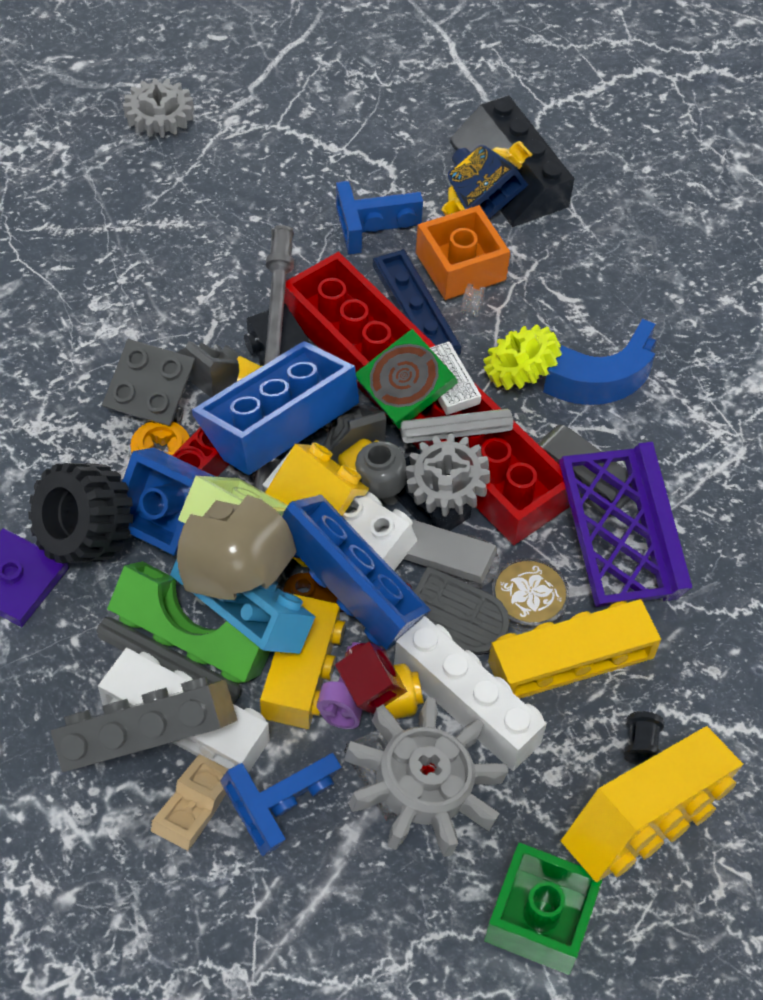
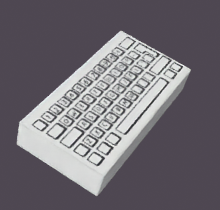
M446 342L431 347L430 349L458 380L454 387L437 399L445 414L449 415L479 405L481 403V394L451 343Z

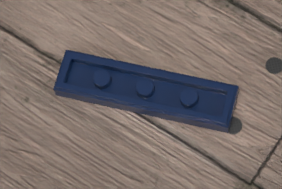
M405 249L373 258V268L395 307L436 346L450 342L457 355H461L460 343Z

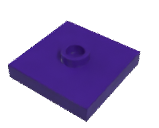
M5 528L0 531V616L22 628L69 567L68 563H57L55 559L47 558L45 550H39L37 545Z

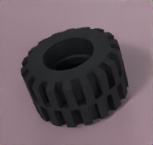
M91 463L52 465L51 469H46L41 474L42 480H37L34 485L35 492L34 495H30L29 500L31 511H28L29 520L32 522L30 530L32 536L37 538L36 545L39 550H45V556L49 559H55L57 563L99 562L114 557L115 552H120L124 547L123 539L129 538L131 532L128 529L129 523H133V515L130 514V507L133 506L132 497L128 498L127 492L129 488L126 482H120L121 475L117 471H111L110 466Z

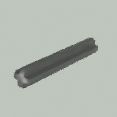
M105 617L98 625V637L122 651L127 647L138 654L146 652L156 658L161 666L172 672L175 670L182 671L192 679L206 676L208 684L226 679L112 617ZM226 679L232 702L235 704L240 696L241 687L235 682Z

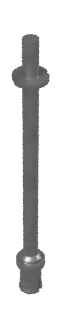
M277 225L271 229L270 255L266 257V267L272 272L265 364L280 356L286 274L294 269L295 259L291 256L294 230L285 225ZM274 458L256 470L254 487L266 492L262 484L270 476V472H273L280 464L278 459Z

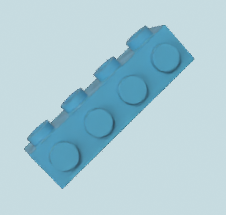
M176 559L170 575L183 585ZM277 581L272 583L267 589L260 585L250 591L237 593L236 600L217 599L193 593L263 651L300 654L316 617L302 607L303 601L300 598L277 588Z

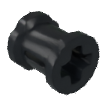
M637 711L628 715L626 725L630 729L629 745L625 747L624 751L625 760L632 764L640 765L661 752L658 749L659 732L664 729L665 721L660 715L647 711Z

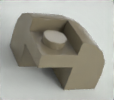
M247 495L239 505L216 500L204 516L190 514L183 526L178 541L177 563L185 591L217 599L236 600L237 593L250 591L260 585L267 589L277 580L297 551L292 533L285 519L276 509L263 500Z

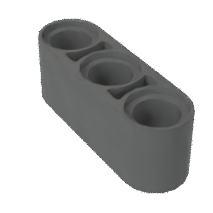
M557 425L537 443L559 465V460L562 456L601 452L565 425ZM611 462L606 469L622 482H625L629 476L628 471L616 462ZM583 465L573 466L575 478L589 487L596 474ZM602 478L599 479L593 488V491L610 503L619 491ZM623 494L615 506L621 509L631 499ZM589 498L585 500L587 504H589L599 513H605L606 510L598 506Z

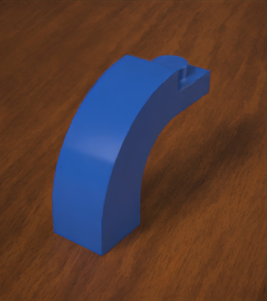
M642 319L628 345L622 351L611 356L593 357L561 346L560 351L562 355L556 358L557 366L548 368L549 374L545 379L543 393L563 401L582 405L612 403L631 395L649 377L655 357L653 350L657 340L652 338L655 323Z

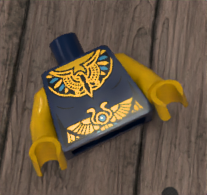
M521 141L514 143L509 149L495 147L491 150L484 144L478 145L472 152L467 148L458 149L452 157V161L456 166L447 175L452 184L448 189V202L441 208V211L446 216L480 205L488 219H490L528 186L516 167L520 169L525 159L533 154Z

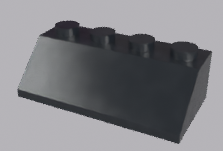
M508 95L481 104L450 138V144L456 151L460 148H467L472 152L478 145L482 144L491 150L495 147L509 149L514 143L521 141L533 154L525 159L520 169L516 167L528 186L500 209L509 224L515 227L568 208L575 178Z

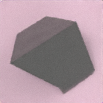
M188 341L186 347L177 352L196 359L188 380L210 398L237 382L239 375V362L237 358L241 355L230 346L225 345L222 350L217 344L211 348L204 343H200L197 346L194 342Z
M363 404L352 407L341 416L332 420L323 445L332 452L331 459L338 464L339 454L360 439H369L371 442L375 440L385 441V412Z

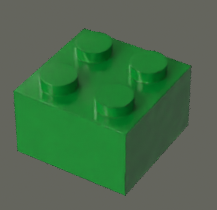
M518 842L488 924L484 942L570 975L577 959L602 880L596 883L582 866Z

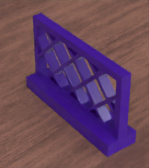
M653 442L638 443L633 449L562 456L559 463L595 607L610 606L620 601L629 603L642 599V601L663 598V601L677 600L693 588ZM625 461L629 475L625 482H622L606 470L611 462ZM583 465L596 474L589 487L575 478L573 466ZM600 478L619 490L611 503L593 491ZM623 494L636 502L638 512L634 518L615 506ZM587 498L606 510L598 523L584 514L582 505ZM609 514L628 526L621 539L602 527ZM632 530L646 539L648 548L643 555L625 543ZM596 534L615 547L607 560L593 549L592 541ZM619 550L638 563L630 576L612 564ZM642 567L655 575L658 588L647 589L634 580ZM606 571L624 583L618 594L605 595L601 579ZM629 587L634 590L633 592H627Z

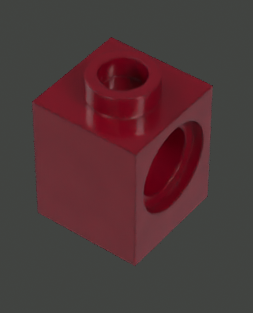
M370 641L351 647L345 653V658L335 664L357 707L374 714L376 708L381 705H388L407 692L385 650Z

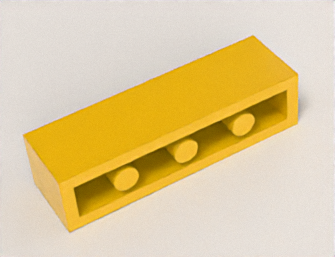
M642 599L629 603L620 601L610 605L605 610L594 613L588 611L578 613L567 621L556 624L552 622L540 624L529 632L518 635L515 633L505 634L491 643L488 663L494 677L498 676L504 679L511 687L513 694L520 699L654 659L661 638Z

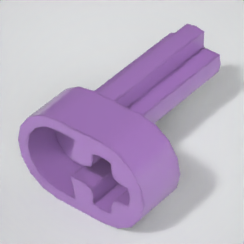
M352 642V645L347 647L346 652H347L351 647H353V646H355V645H357V644H360V643H358V642ZM341 675L338 682L323 683L317 701V709L324 720L338 728H357L360 724L363 709L358 708Z

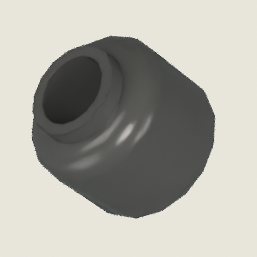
M385 441L373 442L363 447L358 453L355 462L356 472L361 475L360 482L369 488L368 492L379 499L390 498L400 493L406 484L407 475L405 456L397 445Z

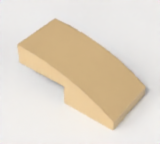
M199 754L177 780L176 791L152 820L151 832L188 851L225 797L226 791L220 780L229 769Z

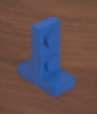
M336 182V209L348 255L362 253L363 232L418 226V224L422 223L423 199L421 192L354 200L350 182Z
M331 753L259 793L243 763H240L227 770L220 782L263 857L276 850L286 840L271 812H273L275 817H279L297 806L298 803L295 798L309 791L311 796L314 797L334 785L332 778L342 767L334 753Z

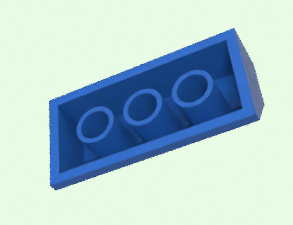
M303 341L193 408L192 414L222 459L245 474L250 475L360 403L355 366Z
M322 494L292 501L286 507L282 517L287 522L293 536L297 551L294 557L300 558L310 568L309 573L319 585L328 587L338 598L337 604L346 614L352 617L355 616L365 627V634L374 644L383 646L386 650L396 645V641L431 611Z

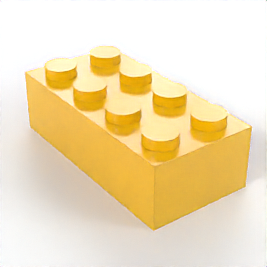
M705 726L598 788L563 836L561 842L596 883L611 873L619 877L633 866L637 856L641 855L644 860L649 858L663 845L664 839L668 838L670 842H674L687 831L692 821L698 826L708 819L716 810L712 804L715 799L717 801L722 799L737 784L733 777L743 766V763L708 726Z

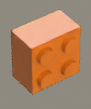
M480 205L420 223L417 226L416 255L444 300L507 279L510 250Z

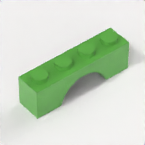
M143 561L123 567L107 608L109 611L119 615V620L123 624L134 628H143L151 632L153 639L167 646L175 645L187 652L186 656L192 661L200 664H210L222 670L221 675L230 681L245 683L261 675L270 651H263L227 621L218 629H209L199 626L190 620L180 607L176 594V580L172 576Z

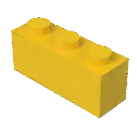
M293 594L303 601L302 607L316 617L300 654L274 653L260 698L261 715L266 720L309 730L313 715H321L317 709L321 686L324 679L331 680L336 656L331 655L334 644L341 645L346 622L340 620V607L338 604Z

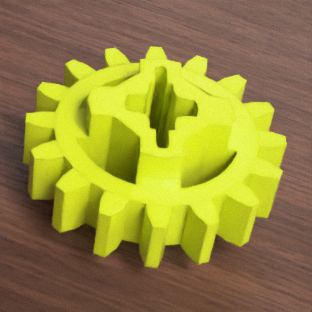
M535 325L531 330H527L526 326H523L519 333L517 331L508 332L505 340H497V347L487 350L490 356L483 359L486 365L484 370L490 381H493L497 388L503 385L505 390H509L514 384H517L518 388L521 389L525 382L535 384L537 379L540 378L539 375L547 376L549 374L548 367L557 366L556 358L562 355L560 351L561 346L555 333H551L549 327L546 326L541 329L539 325Z

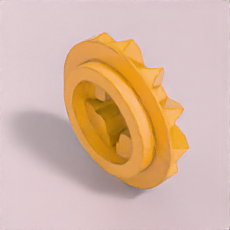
M151 421L138 428L132 436L130 443L131 454L136 450L153 448L154 441L161 446L167 444V454L173 456L190 437L188 432L178 423L172 421L169 427Z

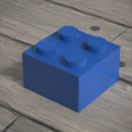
M155 447L133 451L122 482H126L129 488L127 496L128 498L132 497L133 506L130 507L133 523H129L128 527L131 531L130 534L172 555H177L178 541L184 523L179 521L178 518L195 476H216Z

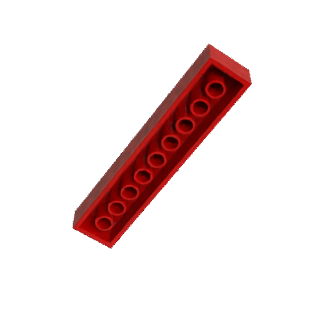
M336 252L286 281L284 304L287 305L303 332L318 348L354 365L356 372L411 329L420 336L429 348L436 346L340 252ZM357 381V387L373 402V404L379 410L383 411L379 407V405L374 401V399L368 394V392L362 387V385ZM475 384L481 394V403L449 415L500 410L501 408ZM436 400L411 420L449 415L445 414L440 403ZM514 420L511 431L464 436L469 438V448L479 444L481 446V455L487 456L489 461L490 483L486 484L487 494L485 497L476 495V508L513 546L570 507L560 465ZM456 437L454 441L459 443L464 437ZM440 439L441 442L447 441V439ZM433 440L422 441L428 446L433 445ZM414 442L413 444L420 449L419 444L421 442Z

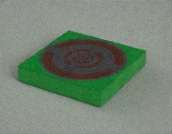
M413 329L356 372L357 381L398 429L401 428V422L413 419L458 383L456 376Z

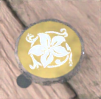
M521 558L508 562L497 572L492 582L491 595L499 599L508 611L510 627L521 632L532 631L538 625L546 622L558 623L562 620L569 604V586L563 574L552 564L539 559Z

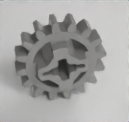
M153 78L152 83L148 85L145 81H141L140 89L131 87V95L127 94L124 96V115L127 118L128 125L135 126L137 133L147 130L148 137H151L154 132L159 133L160 137H165V132L167 131L175 135L177 134V127L186 129L187 121L193 120V97H190L189 89L182 90V85L179 82L170 85V79H166L161 83L158 82L157 78Z
M449 434L447 441L441 442L440 438L435 435L433 436V445L428 446L426 443L421 442L419 444L420 454L411 453L409 455L411 465L406 466L408 492L414 493V500L417 505L426 501L427 512L432 513L436 507H440L442 515L447 516L449 508H455L456 512L461 515L463 514L464 504L467 503L475 508L477 506L476 495L486 496V484L490 483L488 457L481 455V446L479 444L469 448L468 437H464L458 443L454 441V435Z

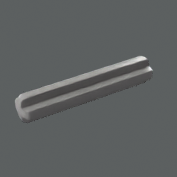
M510 409L406 420L401 422L400 431L404 443L431 441L435 435L440 439H447L449 434H453L454 438L506 432L511 431L513 428V416Z

